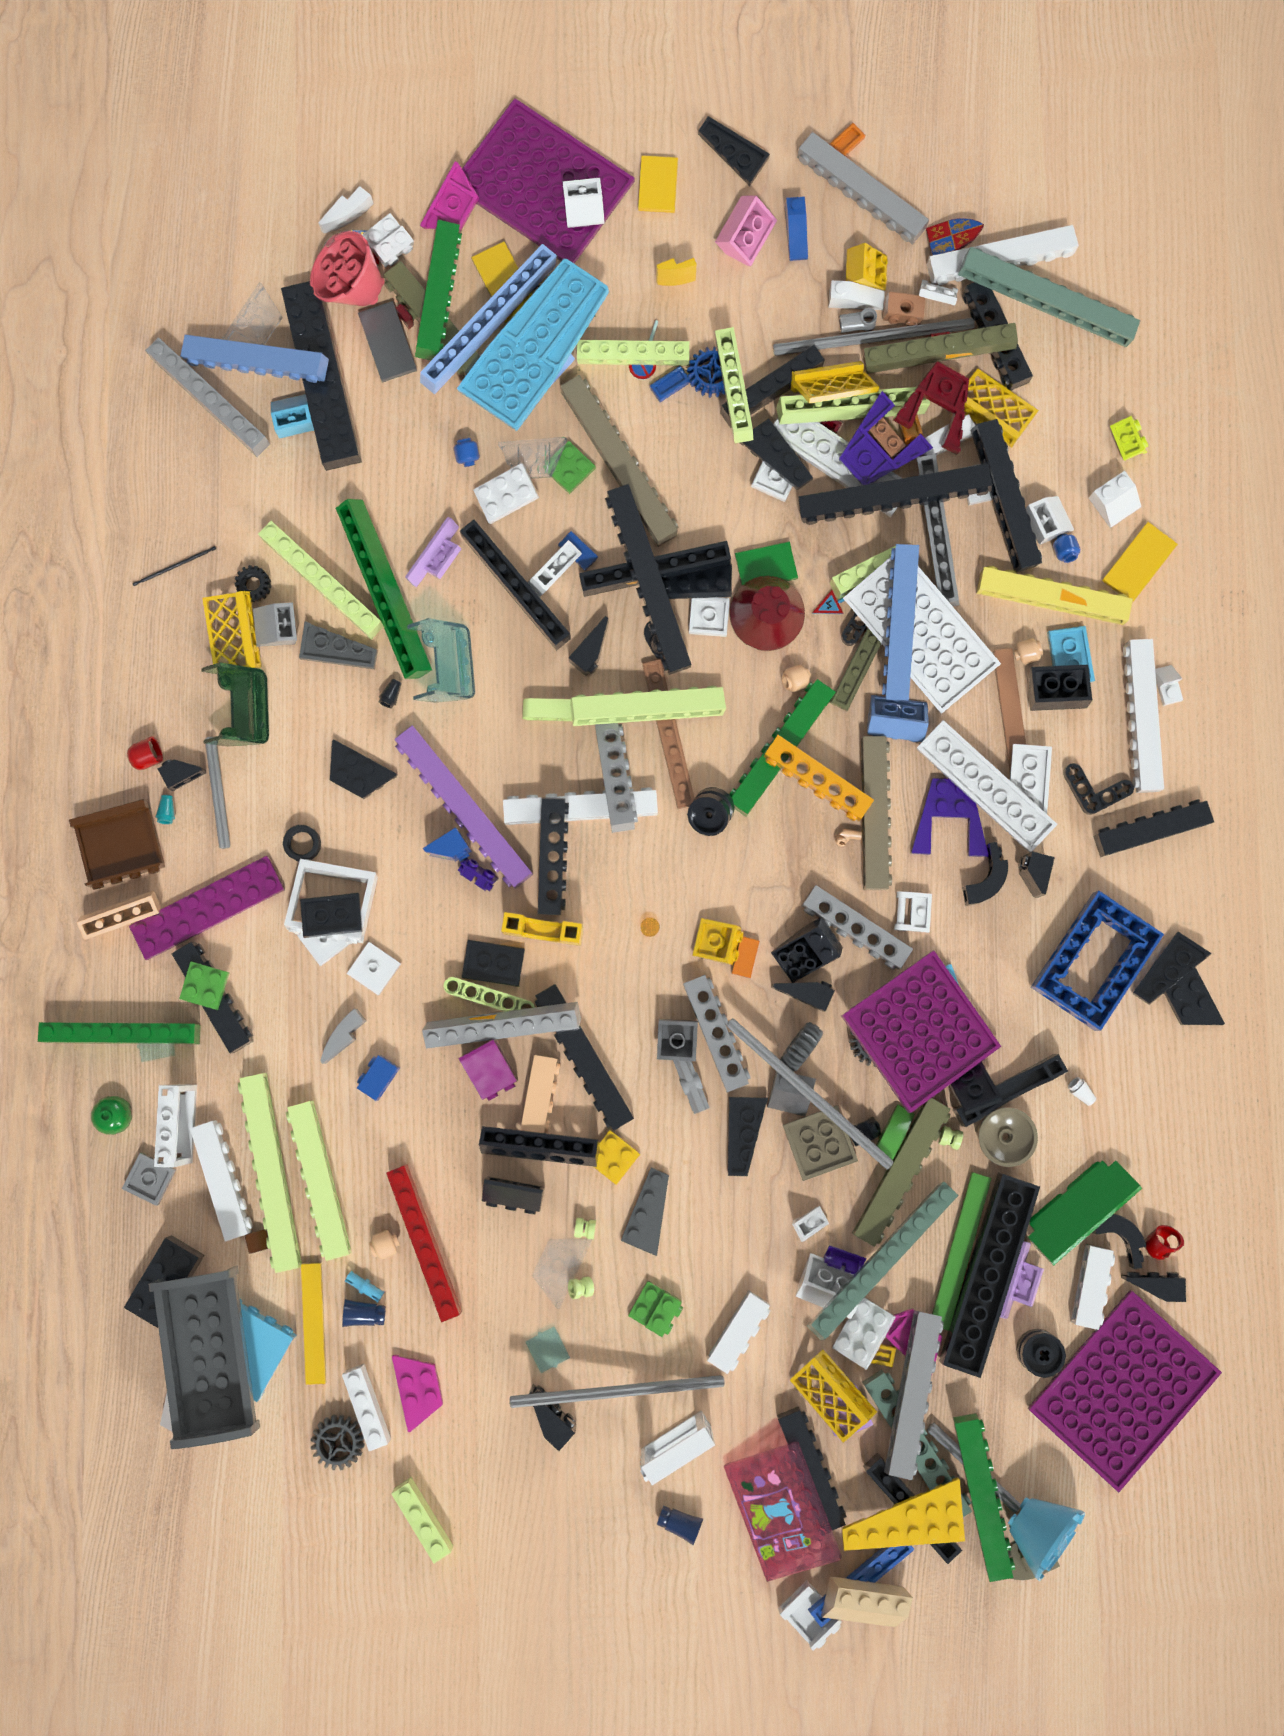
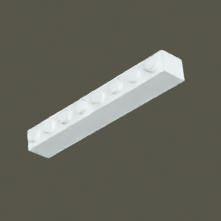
M1070 225L974 246L973 248H978L986 254L997 256L1000 260L1020 267L1026 264L1032 266L1044 260L1045 262H1050L1058 257L1068 258L1075 253L1079 245L1074 226ZM970 248L929 256L926 265L931 284L944 285L949 281L955 280L958 282L966 279L959 276L958 273L963 259Z
M1153 639L1129 640L1123 647V656L1126 657L1124 674L1128 680V683H1126V694H1129V702L1127 703V712L1130 713L1128 729L1132 734V739L1130 740V750H1133L1131 767L1134 769L1135 774L1132 783L1134 788H1136V793L1160 792L1164 790Z
M647 787L641 788V791L633 792V789H629V792L634 794L635 805H632V810L637 812V817L658 815L656 790ZM605 790L603 794H595V791H586L584 795H576L575 792L565 793V796H557L554 793L546 794V797L566 798L565 803H569V814H565V821L610 819ZM527 795L526 798L519 799V796H509L507 800H503L505 825L541 823L542 797L538 798V795ZM624 807L618 809V811L624 812L627 810ZM556 812L551 813L549 816L552 822H559L561 819L560 815Z

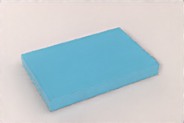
M1086 626L1048 631L1047 637L1052 666L1088 665L1090 682H1094L1095 677Z

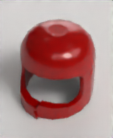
M151 736L131 745L127 750V758L133 768L145 770L160 764L163 761V753L157 739ZM149 741L153 745V749L156 752L157 758H155L151 752Z
M1160 1225L1146 1237L1145 1249L1152 1258L1164 1260L1170 1256L1171 1252H1177L1184 1246V1239L1178 1230L1173 1227ZM1173 1235L1177 1238V1248L1170 1247L1167 1240L1169 1236ZM1158 1236L1164 1239V1245L1160 1242Z

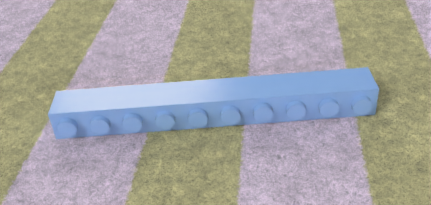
M542 244L420 372V383L433 394H436L555 268L557 255Z

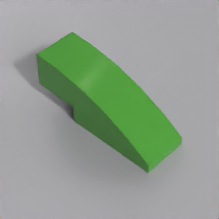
M898 1104L876 1144L892 1160L915 1115L912 1112L908 1113L905 1108Z

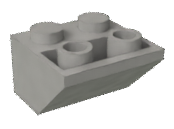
M274 603L253 608L256 647L295 645L297 636L293 603Z

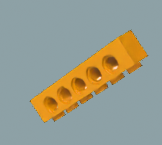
M777 735L764 755L765 761L773 767L777 765L782 769L781 772L789 778L792 776L796 778L800 786L806 789L809 787L814 791L813 794L822 800L825 798L830 801V806L836 810L841 809L846 812V817L852 821H860L874 801V799L779 735ZM788 754L791 761L783 762L780 756ZM797 765H804L807 771L799 773L796 768ZM813 776H820L822 778V783L815 784L813 782ZM830 786H835L838 789L837 795L830 794ZM846 797L853 798V806H848L845 803Z

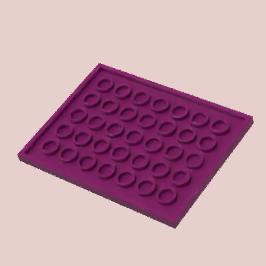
M515 98L462 168L479 196L477 205L538 246L545 245L557 255L556 258L559 260L568 259L574 264L603 224L568 228L563 182L600 178L604 223L635 182L633 176Z
M1130 1290L1104 1319L1099 1330L1096 1329L1027 1409L1119 1493L1222 1372L1137 1294Z

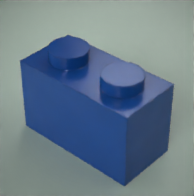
M378 1055L377 1058L374 1056L368 1064L370 1068L367 1073H362L357 1080L359 1084L357 1089L375 1101H379L400 1067L382 1055Z

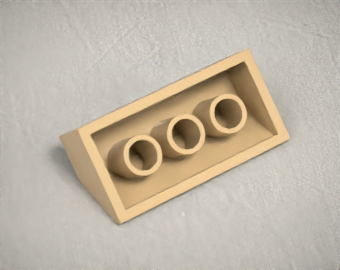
M830 1576L821 1616L823 1618L897 1627L908 1618L913 1597L903 1586Z

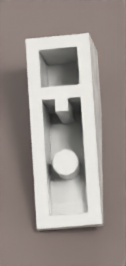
M832 280L829 289L828 308H872L874 310H884L885 291L851 281Z
M568 540L527 583L540 597L582 553Z

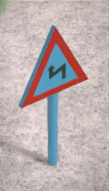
M831 590L812 614H844L839 603L845 600L843 598L837 600Z

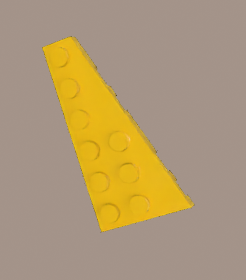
M959 1477L954 1478L944 1485H938L930 1491L915 1495L893 1505L891 1508L876 1512L877 1514L842 1527L844 1551L965 1541L960 1479Z

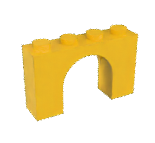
M504 912L501 932L510 936L581 946L584 927L580 923L567 921L562 923L528 918L520 914Z

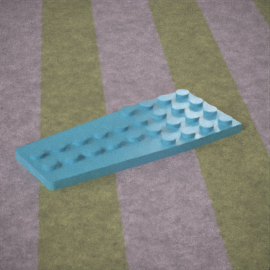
M568 259L562 260L493 339L457 387V390L512 429L518 431L552 385L609 294L608 286Z

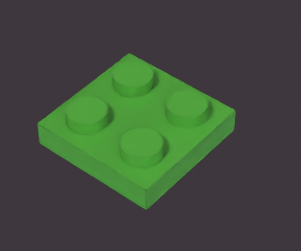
M570 441L543 466V470L569 494L596 469V466Z
M190 962L179 999L218 1010L230 972Z

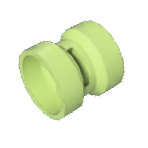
M943 1126L938 1144L943 1146L950 1145L952 1149L958 1150L964 1133L959 1130L953 1131L950 1127Z
M577 1218L574 1237L581 1238L584 1236L587 1239L594 1240L596 1220L590 1219L585 1221L583 1218Z
M583 1277L581 1280L576 1278L570 1279L568 1282L570 1297L572 1299H578L581 1296L591 1297L594 1293L592 1279L590 1277Z

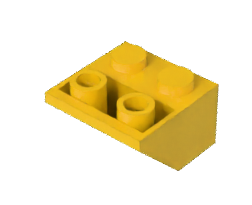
M866 243L848 248L846 281L886 291L887 255Z

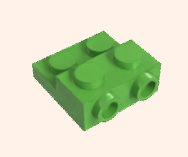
M647 1281L628 1316L644 1325L645 1328L663 1337L664 1334L668 1335L673 1327L671 1321L674 1316L679 1317L683 1309L681 1306L682 1300Z

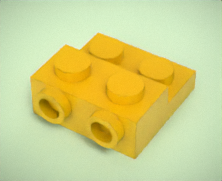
M701 918L692 956L733 965V962H736L739 956V951L736 950L738 942L741 943L743 939L741 927Z

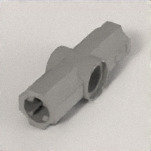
M673 1060L680 1077V1084L684 1094L688 1097L694 1114L710 1108L692 1061Z

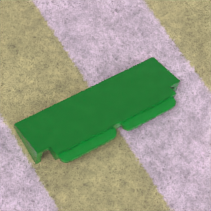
M1103 1160L1095 1162L1068 1185L1067 1191L1064 1194L1055 1196L1031 1217L1029 1224L1034 1231L1028 1238L1034 1247L1054 1266L1142 1190V1187L1117 1161H1114L1110 1166Z

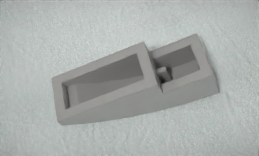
M353 1009L339 1023L330 1036L320 1060L322 1064L328 1063L356 1040L352 1033L366 1022V1019L358 1009Z

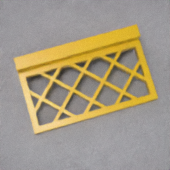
M862 361L792 372L791 390L794 393L799 392L808 403L879 392V386L864 371V363Z
M977 369L969 379L968 391H973L975 398L967 396V402L964 407L965 416L969 414L972 421L976 424L998 419L1003 429L1004 441L1012 448L1039 410L980 369ZM977 376L984 380L985 385L976 386L975 378ZM996 388L1000 395L991 396L990 389ZM986 389L987 397H979L977 390ZM1005 399L1013 400L1015 406L1007 407ZM993 400H1001L1003 407L994 408ZM989 401L990 409L982 407L980 402ZM1026 409L1032 414L1030 417H1022L1021 410ZM1016 410L1018 418L1010 419L1008 411ZM995 412H1004L1005 419H999ZM1019 422V432L1012 428L1011 423Z
M239 591L203 597L214 673L262 667L259 647H256L250 592ZM235 597L236 606L232 610L225 604L229 598ZM215 600L220 604L215 613L210 610L209 601ZM223 607L230 612L226 621L218 616ZM233 616L239 619V625L236 629L228 624ZM215 618L223 623L218 632L212 626ZM226 626L233 631L229 640L221 635ZM236 635L242 638V644L239 648L231 643ZM218 637L226 642L221 651L215 644ZM229 645L236 650L232 659L224 654ZM239 654L245 657L246 665L240 666L235 662ZM223 656L229 663L225 668L219 669L218 661Z
M823 1349L790 1379L791 1383L843 1443L877 1413L875 1408ZM811 1365L819 1372V1375L811 1374ZM797 1378H807V1386L802 1385ZM812 1379L819 1380L820 1389L812 1387ZM824 1382H827L832 1387V1391L825 1390ZM812 1392L820 1394L821 1402L813 1398ZM825 1395L833 1396V1404L825 1402ZM838 1397L845 1402L846 1407L838 1405ZM826 1408L834 1409V1417H830L826 1413ZM839 1411L847 1412V1420L839 1419ZM851 1413L855 1414L861 1422H853ZM839 1424L847 1425L848 1433L846 1435L840 1429Z

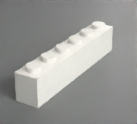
M217 1120L190 1128L225 1242L251 1233L253 1224L251 1218L246 1215V1201L244 1198H241L239 1192L241 1185L239 1180L235 1179L233 1173L235 1172V1166L233 1161L229 1160L227 1154L229 1153V1147L222 1138V1125Z

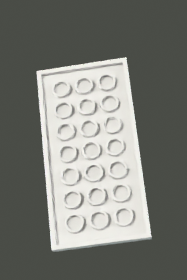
M891 557L843 598L884 647L889 645L890 638L886 637L887 626H891V618H887L888 607H892V599H888L889 587H893L894 580L890 579V568H894L895 560H891ZM918 566L911 679L942 714L1001 663Z

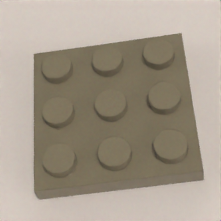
M838 1105L834 1106L833 1108L840 1113ZM822 1111L783 1125L802 1181L858 1161L849 1135Z

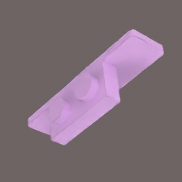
M446 518L407 573L406 579L413 586L417 587L427 573L441 579L461 551L457 544L450 541L459 528L452 518Z
M1023 1241L1000 1315L1003 1319H1008L1013 1301L1030 1307L1033 1306L1044 1271L1043 1268L1026 1262L1031 1243Z

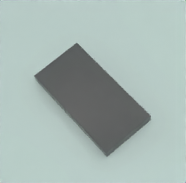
M393 301L359 312L358 315L382 383L417 371Z

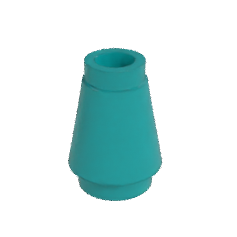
M170 795L161 796L155 816L160 824H172L175 819L173 797Z

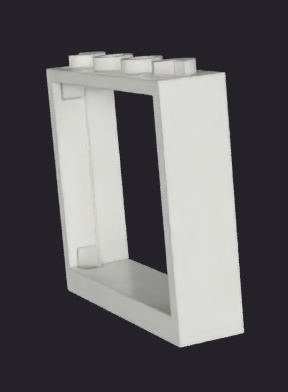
M300 859L284 923L286 929L289 930L288 932L295 934L303 932L302 922L293 920L304 874L308 872L367 883L361 908L363 932L325 936L327 937L326 939L331 941L341 939L346 940L348 944L363 943L378 880L376 872Z
M159 1085L154 1167H178L193 1163L194 1140L190 1128L195 1127L197 1085ZM163 1089H169L167 1096H162ZM177 1153H182V1156L177 1158ZM159 1157H164L163 1161L158 1162Z
M702 1410L641 1449L640 1472L646 1482L649 1480L651 1485H654L715 1446L712 1427Z

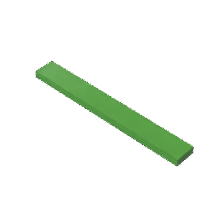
M971 1172L932 1315L942 1317L943 1329L948 1331L991 1182L990 1177Z

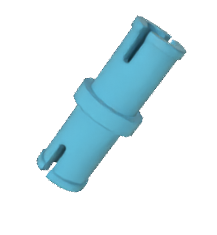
M353 1271L346 1277V1283L358 1289L360 1294H366L377 1303L385 1292L371 1284L369 1279L365 1280Z

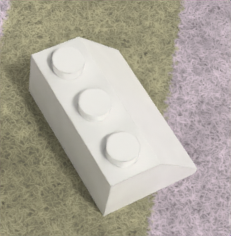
M810 1253L799 1281L796 1297L824 1308L854 1274L845 1272L844 1266H842L841 1270L827 1266L824 1263V1258ZM859 1304L850 1312L847 1318H852Z

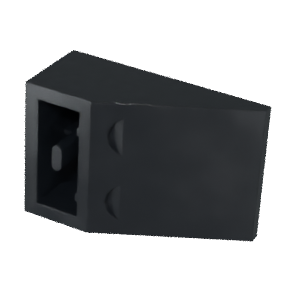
M820 917L771 951V954L793 983L839 958L843 946L824 919Z
M533 1384L529 1394L546 1393V1391L538 1385L536 1387ZM559 1403L533 1406L544 1438L560 1451L576 1432L577 1424L575 1423V1418L569 1413L565 1414L561 1410Z

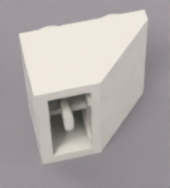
M600 178L564 181L563 190L568 228L604 224Z
M1058 496L1043 498L1029 504L1026 508V512L1031 519L1032 531L1035 533L1039 545L1074 530Z

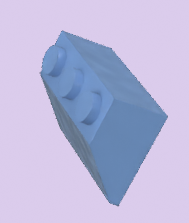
M871 695L867 722L868 735L886 736L895 740L903 739L911 742H923L925 740L929 724L927 702L887 700L884 696Z

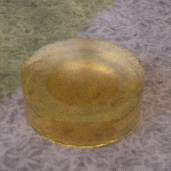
M646 918L642 921L640 929L643 935L653 937L659 932L660 926L656 919Z

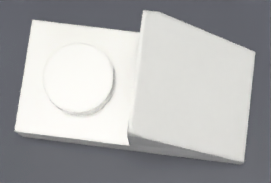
M1169 665L1155 669L1156 684L1163 706L1183 701L1178 683L1182 680V677L1175 668Z
M820 1206L804 1216L794 1219L792 1222L801 1242L829 1224Z

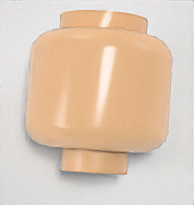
M1034 638L1018 642L1016 645L1017 650H1014L1016 660H1021L1023 665L1037 662L1041 659V655H1043L1039 640L1036 641Z
M800 664L784 670L781 677L782 684L785 689L796 692L809 685L811 674L804 666Z
M388 1230L373 1235L371 1242H369L373 1256H377L379 1259L396 1254V1246L400 1245L396 1234L392 1235Z

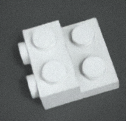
M391 213L362 234L367 240L370 249L384 267L394 265L399 260V256L403 253L405 255L408 254L414 246V240L404 227L398 224Z

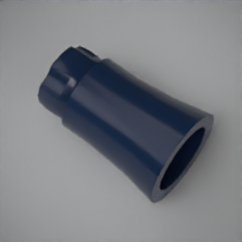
M345 1299L342 1327L384 1325L386 1306Z
M663 1506L657 1525L694 1545L703 1518Z

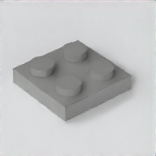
M139 1153L122 1189L158 1206L176 1169L172 1167H154V1158L144 1153Z

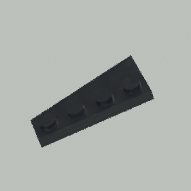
M709 116L698 130V135L751 186L769 159L770 154Z
M769 418L753 429V440L740 442L753 455L763 460L769 468L779 473V476L796 490H799L813 480V476Z
M732 564L662 579L668 598L732 597Z
M1177 932L1137 986L1133 995L1150 1005L1212 953L1185 935Z
M729 1097L728 1176H748L768 1098Z

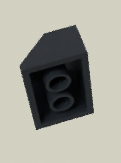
M1088 665L1031 667L1028 691L1030 711L1087 709L1093 700Z
M486 1177L483 1184L482 1201L486 1202V1206L497 1207L499 1204L504 1205L507 1210L516 1211L517 1208L525 1209L524 1213L535 1215L536 1212L541 1211L545 1187Z

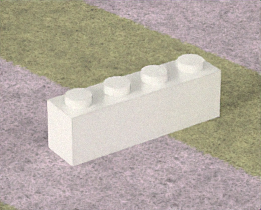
M1085 1244L1071 1322L1075 1325L1099 1330L1100 1325L1103 1324V1305L1107 1304L1108 1299L1106 1289L1111 1283V1274L1109 1273L1111 1266L1115 1262L1114 1251Z
M748 1290L707 1356V1361L726 1374L730 1370L734 1371L739 1361L737 1358L740 1353L744 1354L749 1347L748 1340L751 1336H756L760 1329L758 1324L769 1315V1303Z
M365 1364L346 1370L342 1377L368 1450L372 1451L387 1445L391 1437Z

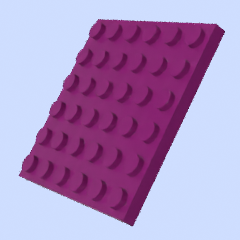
M934 950L841 1015L908 1113L916 1110L1002 1047Z

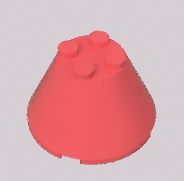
M348 231L334 237L335 241L329 247L326 245L323 247L313 264L310 275V286L313 287V294L324 302L355 306L376 304L385 281L381 277L367 240L355 231Z

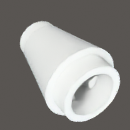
M1077 1077L1069 1083V1092L1087 1104V1106L1092 1105L1097 1098L1084 1079Z

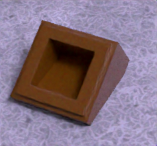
M267 1229L245 1235L249 1254L268 1249L266 1242L268 1237Z

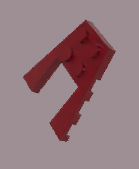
M937 361L893 418V421L907 429L911 428L923 397L953 413L941 447L958 455L961 452L959 447L963 436L962 423L965 419L964 407L967 402L969 378Z

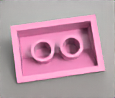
M756 195L741 196L715 243L726 255L747 266H751L777 219Z

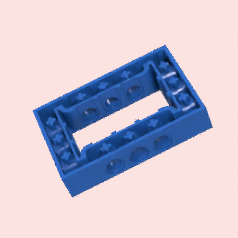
M1101 891L1093 892L1030 988L1092 1030L1101 1031L1164 934ZM1102 921L1129 939L1130 943L1092 1001L1089 1002L1088 998L1081 997L1072 991L1070 986H1065L1059 982V979L1064 978L1068 974L1067 970L1073 961L1078 959L1079 952L1090 941L1088 938Z

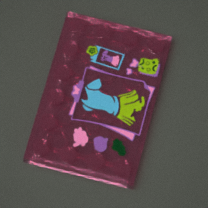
M798 1441L724 1465L726 1475L767 1582L841 1560V1553Z

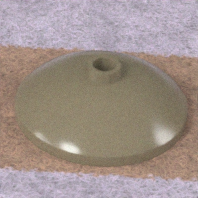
M1000 1108L988 1114L981 1123L978 1134L979 1144L984 1155L993 1163L1004 1167H1014L1025 1163L1035 1152L1038 1143V1133L1034 1122L1026 1113L1015 1108ZM1004 1133L1008 1134L1007 1140H1003L1002 1135Z

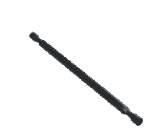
M213 546L132 584L136 586L141 582L150 580L210 551H214L216 547Z

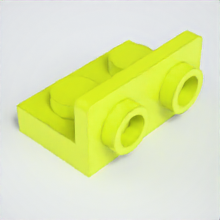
M1129 416L1110 425L1124 461L1141 453H1148L1146 447L1149 445L1145 436L1141 437L1139 430L1142 428L1138 419L1134 420L1132 416Z

